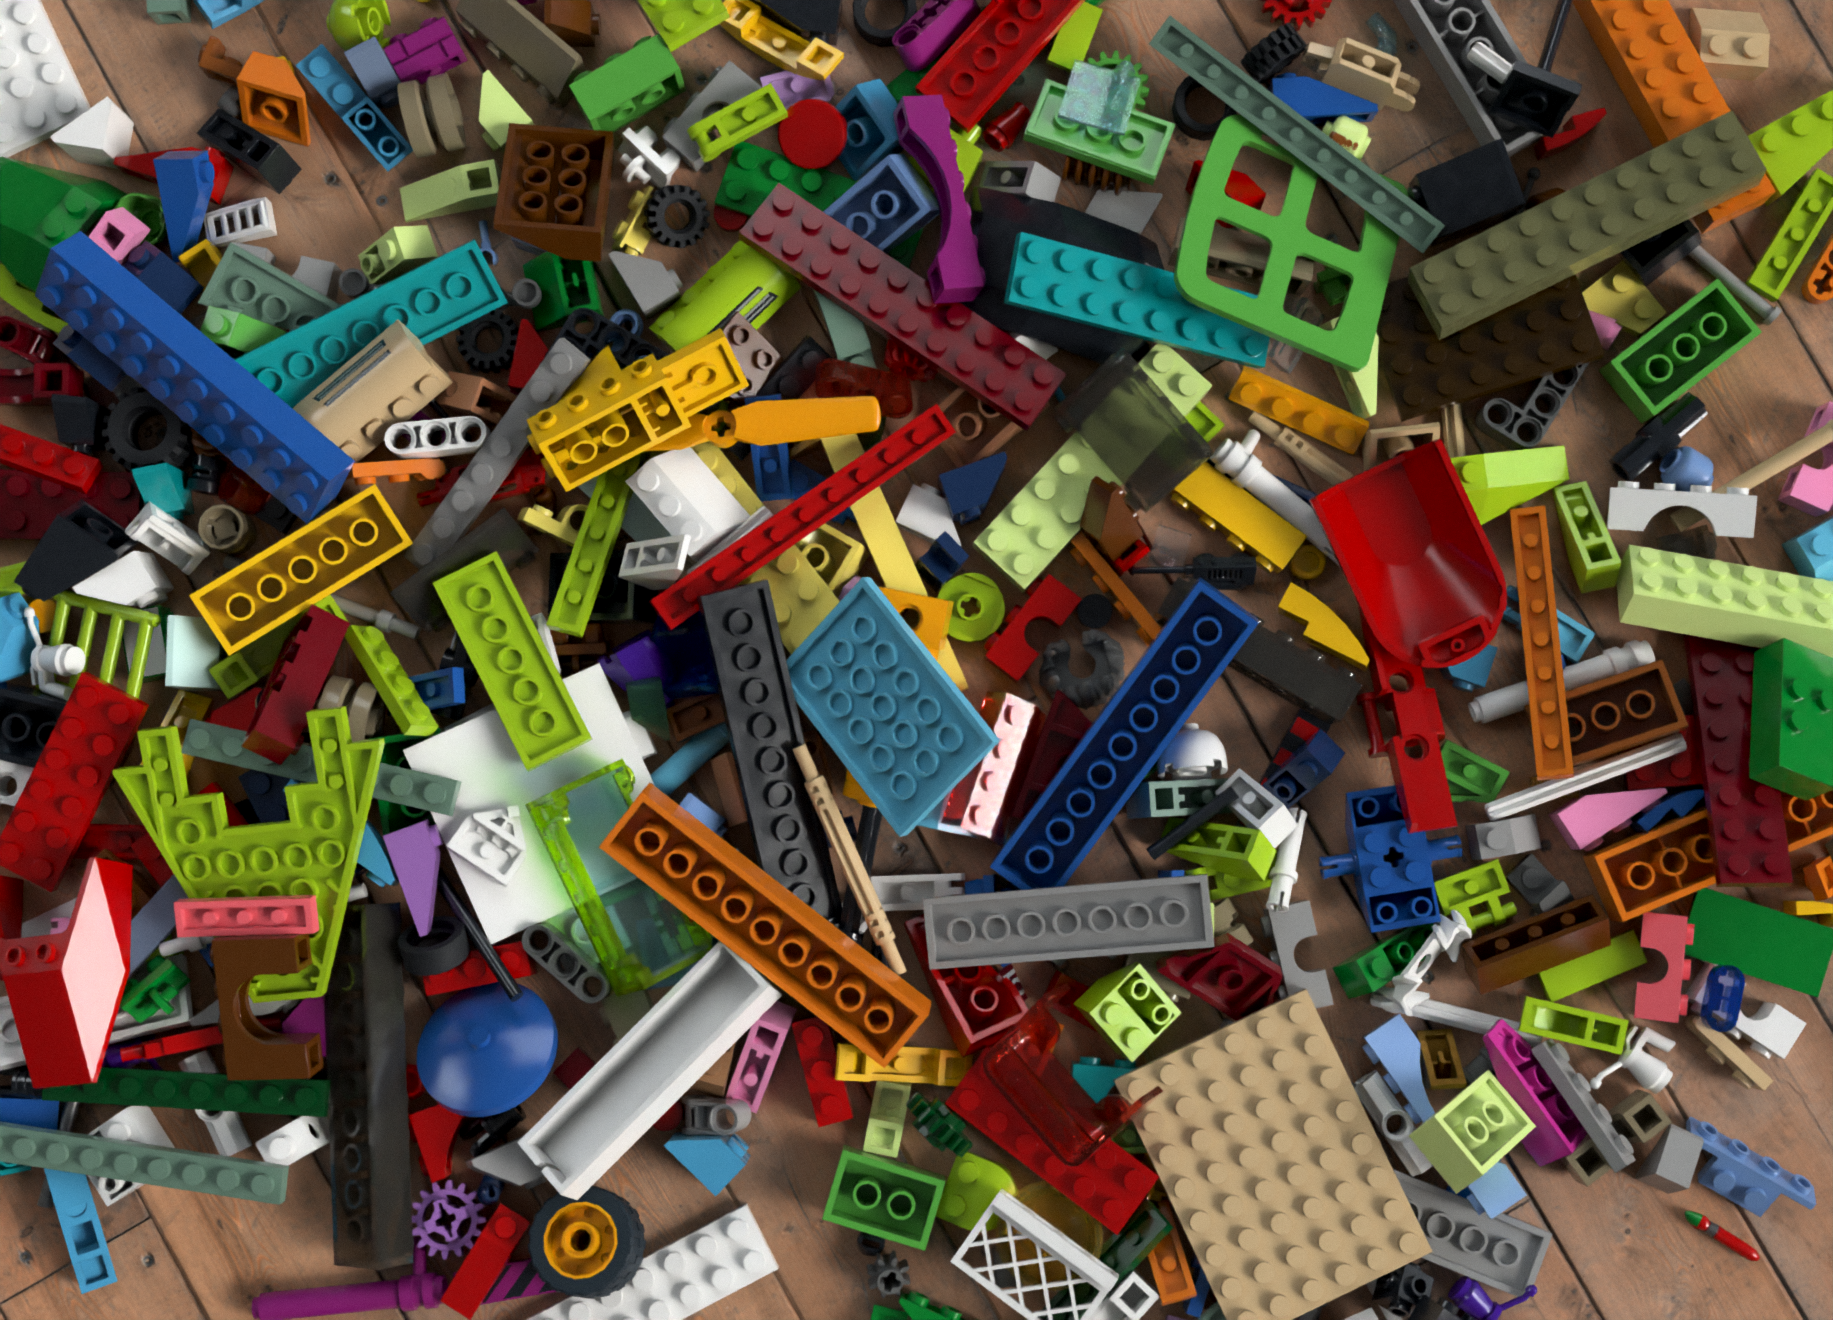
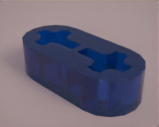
M1717 965L1710 970L1707 976L1701 1007V1020L1710 1030L1727 1032L1734 1028L1738 1021L1745 978L1739 968L1735 966ZM1728 971V977L1733 979V985H1727L1724 991V984L1719 983V977L1726 976ZM1721 1006V1012L1726 1013L1727 1017L1726 1020H1719L1717 1025V1019L1712 1018V1012L1719 1011Z

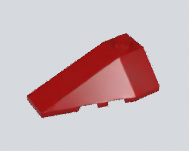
M924 914L904 923L946 1028L963 1058L986 1048V1046L993 1045L1031 1018L1032 1015L1016 986L1007 977L1003 978L990 965L929 970Z

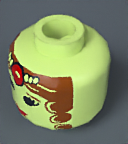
M1344 115L1337 117L1334 123L1327 120L1322 132L1360 161L1372 139L1368 137L1367 126Z

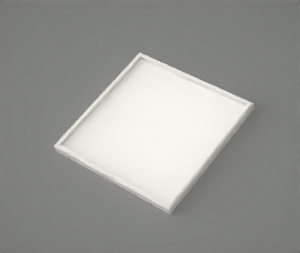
M600 663L562 679L593 740L530 772L525 768L496 709L403 750L411 770L461 781L453 817L431 812L446 846L467 816H472L473 813L477 812L482 813L504 809L514 805L519 807L527 857L506 887L448 850L491 944L638 878L599 848L600 844L649 782L654 785Z

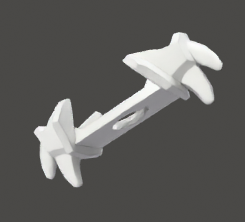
M1451 910L1453 921L1440 914L1441 922H1436L1438 925L1434 924L1432 926V934L1403 972L1393 977L1392 982L1395 988L1382 986L1378 989L1382 996L1392 1001L1381 1003L1380 1008L1387 1012L1404 1013L1411 1017L1413 1015L1411 1009L1430 998L1429 993L1416 991L1423 982L1422 976L1441 952L1446 951L1452 962H1457L1464 939L1472 937L1471 929L1467 927L1465 919L1459 912ZM1426 955L1424 962L1418 967L1419 962Z

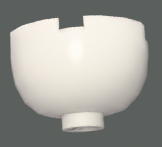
M1196 723L1184 724L1156 762L1158 777L1163 780L1165 779V773L1172 774V781L1212 778L1211 771L1219 768L1220 775L1228 771L1227 756L1223 744L1215 734L1208 730L1199 729V725Z

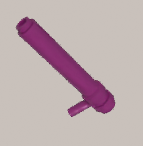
M412 1237L413 1274L401 1275L400 1279L260 1293L259 1297H254L252 1300V1315L254 1319L259 1318L260 1320H285L401 1308L402 1311H414L418 1309V1306H424L425 1309L438 1308L439 1304H443L440 1300L448 1288V1281L446 1275H438L437 1272L427 1273L426 1246L418 1248L417 1244L422 1238Z

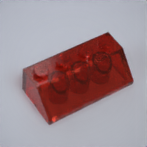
M987 691L979 715L1000 742L952 789L941 823L1002 847L1046 715L1035 704L1010 693Z

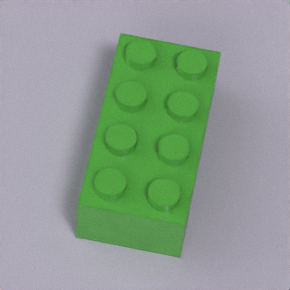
M1717 278L1599 369V372L1642 424L1658 414L1762 332Z

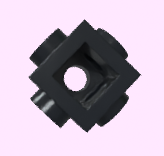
M1410 1262L1377 1279L1372 1301L1398 1317H1409L1424 1294L1431 1298L1434 1278L1422 1272L1420 1266Z

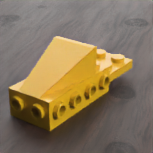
M721 328L658 361L652 353L636 360L622 370L609 346L599 352L557 404L541 410L536 415L526 419L532 432L527 435V439L536 455L544 454L545 458L541 459V462L549 477L557 476L564 490L568 492L691 427L688 417L749 386Z

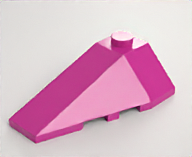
M1503 1019L1496 1021L1483 1036V1040L1499 1083L1536 1126L1521 1140L1526 1151L1534 1158L1539 1167L1572 1154L1586 1136L1587 1131L1537 1058L1532 1055L1531 1045Z

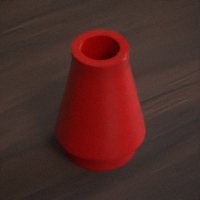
M1016 102L1012 107L987 122L985 130L982 132L984 141L997 152L1009 149L1025 122L1031 117L1029 109L1021 102Z

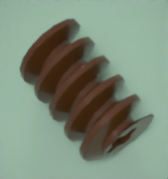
M1066 156L1061 175L1062 181L1066 182L1073 173L1075 185H1080L1084 177H1087L1088 188L1090 189L1099 180L1101 182V192H1106L1109 186L1114 184V194L1116 196H1119L1124 187L1127 188L1128 193L1132 180L1130 177L1070 156Z

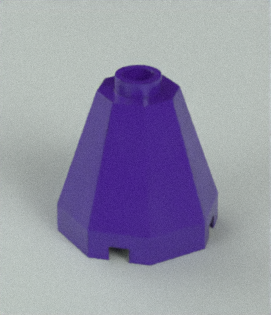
M661 624L654 627V635L651 634L649 629L612 648L614 654L610 655V658L604 653L598 659L605 674L646 712L655 710L657 714L663 713L667 708L674 706L675 702L673 699L678 696L668 638Z

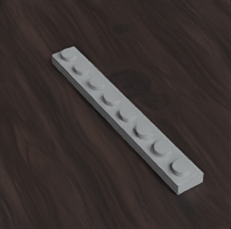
M565 338L558 339L404 554L406 559L429 578L434 577L529 447L530 443L527 435L532 432L526 419L536 415L541 410L557 404L579 378L591 359Z

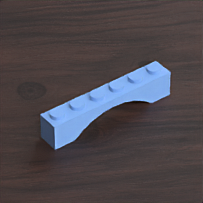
M1397 1013L1363 1036L1367 1044L1362 1049L1374 1065L1378 1062L1382 1064L1387 1072L1383 1079L1394 1094L1401 1092L1408 1104L1403 1107L1412 1118V1121L1415 1124L1419 1122L1424 1123L1435 1111L1429 1103L1422 1082L1420 1068L1421 1043L1402 1016ZM1498 1161L1483 1176L1467 1186L1472 1194L1466 1198L1479 1216L1485 1212L1490 1219H1493L1527 1196V1194L1506 1164Z

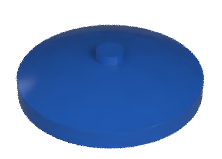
M499 982L463 989L451 996L434 1012L419 1039L417 1069L425 1089L440 1106L450 1112L467 1117L492 1116L521 1104L541 1086L556 1058L558 1031L553 1015L544 1001L535 992L518 984L523 992V996L517 1001L511 1002Z

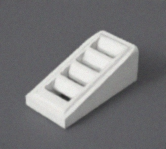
M266 197L251 199L206 213L204 217L207 239L216 247L227 246L230 242L233 243L234 241L242 243L277 236L272 203ZM254 213L259 214L260 224L256 226L253 218ZM246 215L248 228L242 229L240 216ZM229 218H233L235 232L232 233L229 230ZM220 220L223 235L217 237L214 221Z

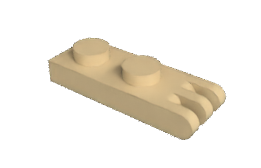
M1688 1015L1685 1018V1026L1708 1046L1705 1050L1706 1053L1720 1065L1726 1063L1734 1071L1731 1076L1741 1086L1748 1090L1752 1087L1765 1091L1773 1082L1760 1067L1707 1018L1695 1015Z

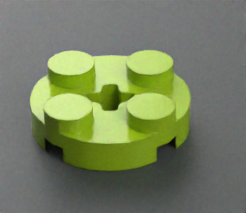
M970 572L956 576L947 581L938 594L937 598L954 601L947 634L958 641L967 643L984 641L998 630L1005 614L1003 595L997 584L985 575ZM973 598L977 600L976 607L981 610L979 614L973 613L970 617L964 615L965 610L960 605L962 602L968 603Z

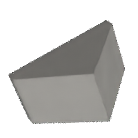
M1669 1124L1636 1173V1179L1667 1194L1689 1189L1704 1143L1703 1138L1676 1125Z

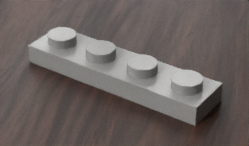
M1549 1039L1531 1049L1613 1171L1617 1173L1636 1161L1632 1155L1634 1153L1632 1145L1622 1134L1618 1135L1611 1125L1612 1117L1602 1104H1597L1589 1093L1591 1087L1582 1074H1576L1568 1062L1570 1057L1565 1048L1560 1043H1555L1553 1039Z

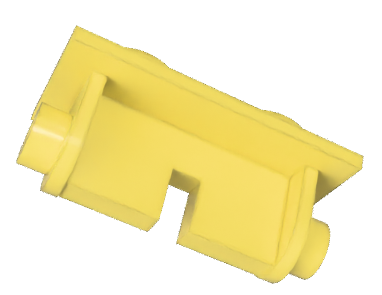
M648 186L642 188L641 191L636 190L627 206V208L631 209L625 221L621 220L614 229L612 238L615 239V242L611 249L616 250L624 246L626 248L624 253L635 256L643 254L651 238L650 231L642 227L644 222H647L644 210L648 208L646 204L648 199L653 197L650 193L654 187Z

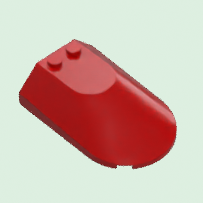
M1435 439L1401 453L1309 499L1312 509L1372 634L1388 652L1400 660L1426 668H1442L1467 661L1481 652L1491 642L1498 632L1497 629L1502 620L1504 610L1506 611V582L1498 560L1441 439Z

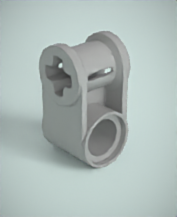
M686 1095L682 1097V1103L685 1104V1125L681 1127L682 1134L726 1136L744 1129L751 1121V1109L741 1099L717 1098L710 1095ZM727 1109L734 1115L733 1125L726 1119Z

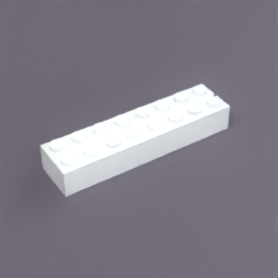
M719 941L517 1143L536 1166L544 1168L541 1172L560 1195L578 1200L783 994L766 976Z

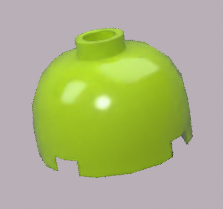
M385 0L333 1L326 20L327 28L335 42L344 51L374 36L382 48L389 45L390 37L383 39L384 24L391 26L390 14Z

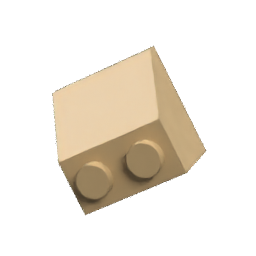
M1705 8L1690 9L1688 37L1712 78L1754 81L1768 68L1770 33L1760 13Z

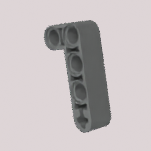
M1589 363L1561 371L1566 378L1565 384L1557 383L1553 378V374L1538 378L1520 408L1502 398H1494L1488 401L1476 413L1475 423L1477 428L1512 451L1531 449L1542 440ZM1537 398L1547 403V413H1541L1537 410L1535 406ZM1488 409H1494L1499 412L1501 416L1500 424L1492 423L1489 420ZM1518 427L1526 428L1529 431V442H1524L1518 437Z

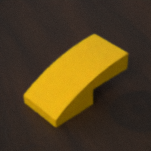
M1799 900L1783 901L1784 913L1789 915L1819 914L1821 925L1833 927V904Z

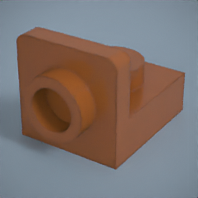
M211 35L207 44H204L199 51L198 66L208 78L237 87L236 78L241 72L243 64L234 58L224 56L225 46L217 37Z

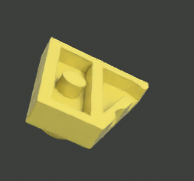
M1624 260L1582 292L1588 310L1617 319L1615 323L1622 326L1621 330L1636 337L1667 313Z

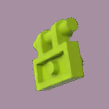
M1498 859L1487 861L1434 881L1441 914L1447 916L1451 914V910L1459 912L1465 919L1467 927L1471 929L1472 935L1477 933V929L1491 924L1494 926L1506 923L1507 918L1517 915V909L1513 902L1501 905L1498 896L1511 892ZM1482 902L1486 903L1487 911L1471 916L1468 907Z

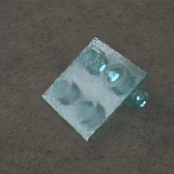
M1075 59L1058 117L1124 136L1141 81L1140 77L1135 76L1133 64L1129 61H1122L1120 65L1115 67V70Z

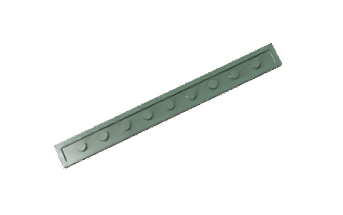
M1169 15L1150 41V46L1421 253L1425 252L1445 225L1172 16Z
M0 1121L1 1162L277 1205L285 1202L288 1165Z

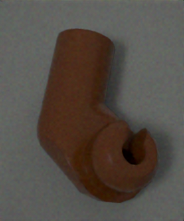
M539 486L533 494L536 498L535 504L554 513L552 519H554L557 509V495L548 486ZM520 522L521 526L529 536L533 535L538 531Z

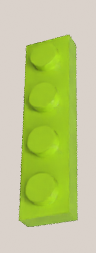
M1819 168L1811 173L1745 282L1754 292L1773 303L1781 296L1833 210L1832 176Z
M350 625L344 637L403 734L432 736L439 726L431 715L430 709L425 705L415 689L414 683L409 679L399 663L398 657L389 647L383 633L373 626Z

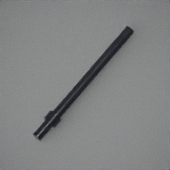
M439 865L437 889L456 918L463 923L467 935L511 1002L517 1001L523 996L522 990Z

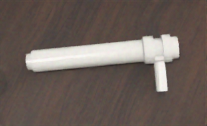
M1254 429L1249 430L1241 444L1238 441L1233 443L1229 438L1225 439L1210 457V460L1215 463L1214 468L1222 474L1227 473L1231 476L1230 480L1239 488L1244 487L1264 505L1307 536L1306 539L1340 567L1312 507L1262 467V461L1251 454L1260 439V433Z
M1632 640L1626 642L1623 648L1619 649L1615 646L1604 650L1602 655L1566 666L1563 669L1565 692L1655 662L1654 652L1650 644L1646 640L1640 642ZM1527 680L1474 697L1473 702L1468 704L1473 721H1481L1484 724L1523 711L1524 706L1529 704Z

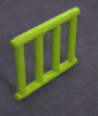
M64 590L55 595L53 599L57 601L48 645L52 647L64 643L71 606L84 609L77 647L81 648L85 654L83 670L78 674L71 675L69 684L56 680L57 674L54 673L55 682L74 689L81 673L87 671L98 613L112 617L99 678L113 685L126 620L139 624L126 687L128 694L139 699L154 627L159 626L161 617L145 610L77 594L69 590Z

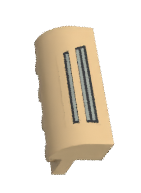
M398 319L292 409L355 461L354 463H358L384 441L385 432L391 425L407 422L453 382L450 376L426 353L422 342Z

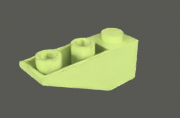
M491 159L459 165L399 188L405 221L411 222L496 206L501 178V170L496 161Z

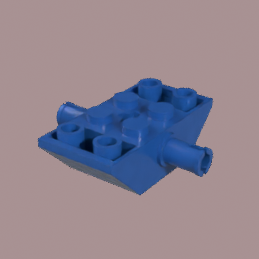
M1395 785L1346 793L1345 830L1349 853L1319 857V866L1334 865L1333 868L1320 870L1322 879L1353 874L1357 898L1370 933L1441 922L1431 864L1435 860L1462 857V848L1447 849L1448 846L1461 844L1459 836L1454 835L1428 840L1425 831L1408 834ZM1389 848L1396 855L1393 865L1390 862H1384L1383 859L1384 855L1389 854Z

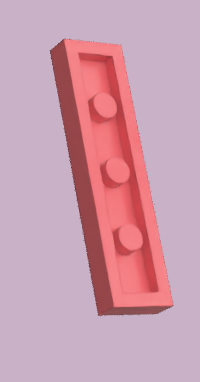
M316 895L178 899L173 902L177 937L314 934L319 930Z

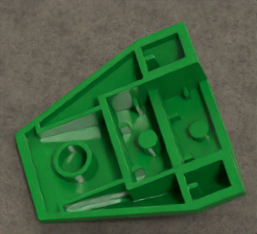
M0 157L1 263L19 284L36 293L50 249L79 231L85 234L98 218H102L106 211L113 210L121 197L128 194L104 180Z

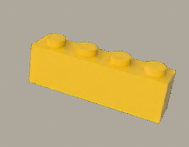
M1197 454L1193 456L1167 491L1172 495L1170 500L1177 507L1184 511L1191 509L1200 516L1198 521L1212 532L1218 529L1228 537L1226 542L1231 547L1241 553L1246 550L1255 556L1256 565L1268 573H1271L1272 570L1277 574L1282 571L1307 538L1305 534L1243 488H1239L1228 477Z

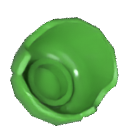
M138 192L121 197L114 209L124 207L151 229L141 244L145 240L152 245L163 242L167 236V229L161 199Z

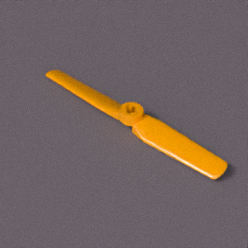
M874 396L756 401L731 410V413L724 410L715 411L709 416L696 413L688 417L691 427L645 451L682 450L710 441L712 445L718 448L731 447L737 441L765 446L872 432L878 430L880 426L881 411L878 400ZM720 422H725L731 428L725 431L723 437H720L717 431H714V429L720 428Z

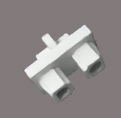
M644 126L635 132L631 128L625 130L621 136L623 142L618 149L622 154L619 161L626 167L622 178L627 182L638 178L643 184L650 180L659 190L664 186L670 185L671 177L680 165V156L670 148H667L658 155L652 149L657 145L658 138L656 133L648 126Z

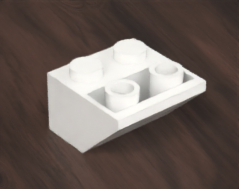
M148 1106L127 1107L87 1134L175 1148ZM88 1175L107 1207L144 1185L142 1183Z

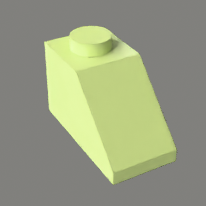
M489 70L485 71L482 76L479 123L485 131L481 134V137L493 151L499 148L505 153L509 123L534 125V123Z

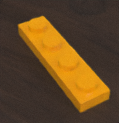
M1245 365L1229 393V400L1352 455L1356 452L1369 428L1370 421Z

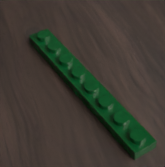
M102 1066L97 1083L43 1088L42 1100L326 1117L328 1116L330 1080H228L227 1074Z

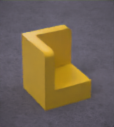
M205 239L181 254L178 259L190 270L195 280L206 288L223 255L208 239Z

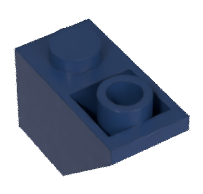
M1320 728L1302 743L1262 786L1289 809L1332 774L1345 755V752Z

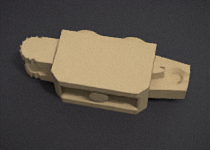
M1347 37L1338 39L1334 47L1309 42L1300 62L1301 65L1321 76L1320 82L1378 104L1379 110H1382L1385 105L1404 112L1414 109L1416 100L1413 94L1416 95L1421 85L1419 84L1420 81L1415 79V77H1411V75L1401 72V62L1397 57Z

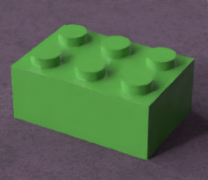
M659 33L653 37L645 36L634 44V48L624 54L616 53L604 61L603 66L593 72L591 70L582 72L574 79V83L569 85L578 108L592 130L612 131L614 133L686 91L680 67Z
M844 1145L822 1220L925 1251L946 1182L945 1175Z

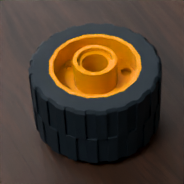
M591 1186L578 1200L562 1196L559 1192H556L557 1194L552 1198H548L543 1203L542 1208L536 1212L528 1234L530 1235L528 1252L531 1256V1264L538 1272L539 1278L557 1292L581 1298L594 1299L595 1297H605L625 1287V1284L636 1275L639 1265L641 1266L644 1258L643 1252L646 1249L645 1229L636 1209H633L626 1199L596 1186ZM590 1235V1245L585 1249V1239Z

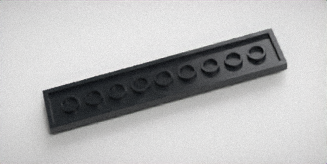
M763 579L697 596L759 868L833 925L839 924L842 905L825 830L804 786L806 779L792 750L805 744L769 582Z

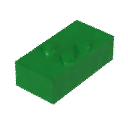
M1782 638L1754 652L1750 779L1805 801L1833 790V658L1786 638Z

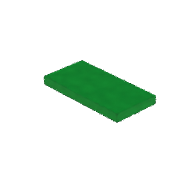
M1703 888L1694 893L1688 912V924H1695L1693 945L1685 946V955L1718 964L1721 967L1818 998L1833 952V928L1708 888Z

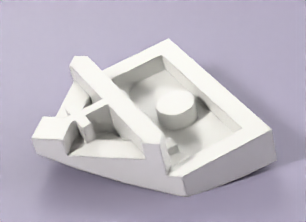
M518 805L488 812L473 813L472 816H467L446 848L506 887L527 857V848L524 841Z

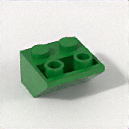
M547 251L523 265L525 278L535 281L542 292L540 303L532 308L537 332L563 327L570 314L578 308L591 309L604 317L592 261L565 259Z

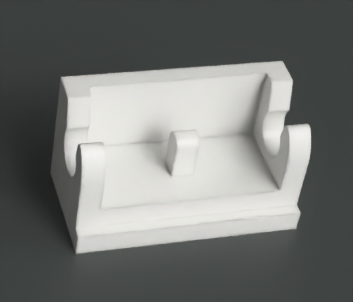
M150 501L125 529V533L131 539L140 541L168 559L186 575L191 574L201 561L210 554L209 546L203 542L198 533Z

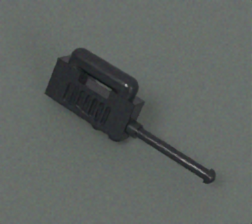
M1203 553L1193 557L1192 564H1185V566L1134 567L1133 565L1128 572L1132 576L1134 574L1185 573V575H1191L1192 586L1200 577L1217 590H1243L1247 585H1254L1257 565L1256 557H1250L1246 553H1235L1231 557H1215L1210 553Z

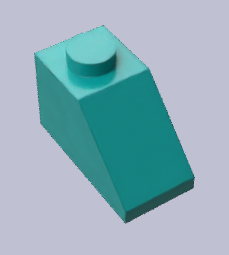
M169 463L132 469L134 480L145 505L150 501L180 522L184 521V516L195 514L191 491L185 489L187 479L189 478L188 473Z

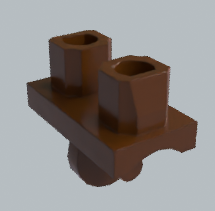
M587 623L582 642L570 643V634L550 630L556 654L572 655V659L559 660L561 670H572V673L576 674L583 669L595 665V658L582 659V654L610 652V641H605L601 623Z

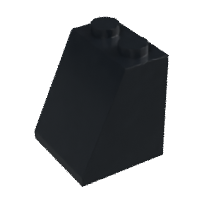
M1502 138L1416 174L1409 183L1410 187H1408L1409 198L1445 225L1431 243L1432 247L1496 226L1512 218L1526 203Z
M80 499L57 514L14 582L20 585L23 592L28 596L45 602L114 563L138 545L140 541L131 539L125 533L124 527Z

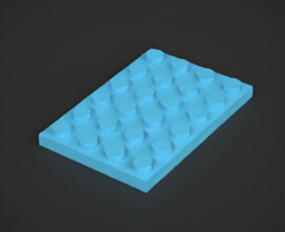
M862 577L786 660L795 701L899 837L908 835L1000 742L991 728L871 577Z

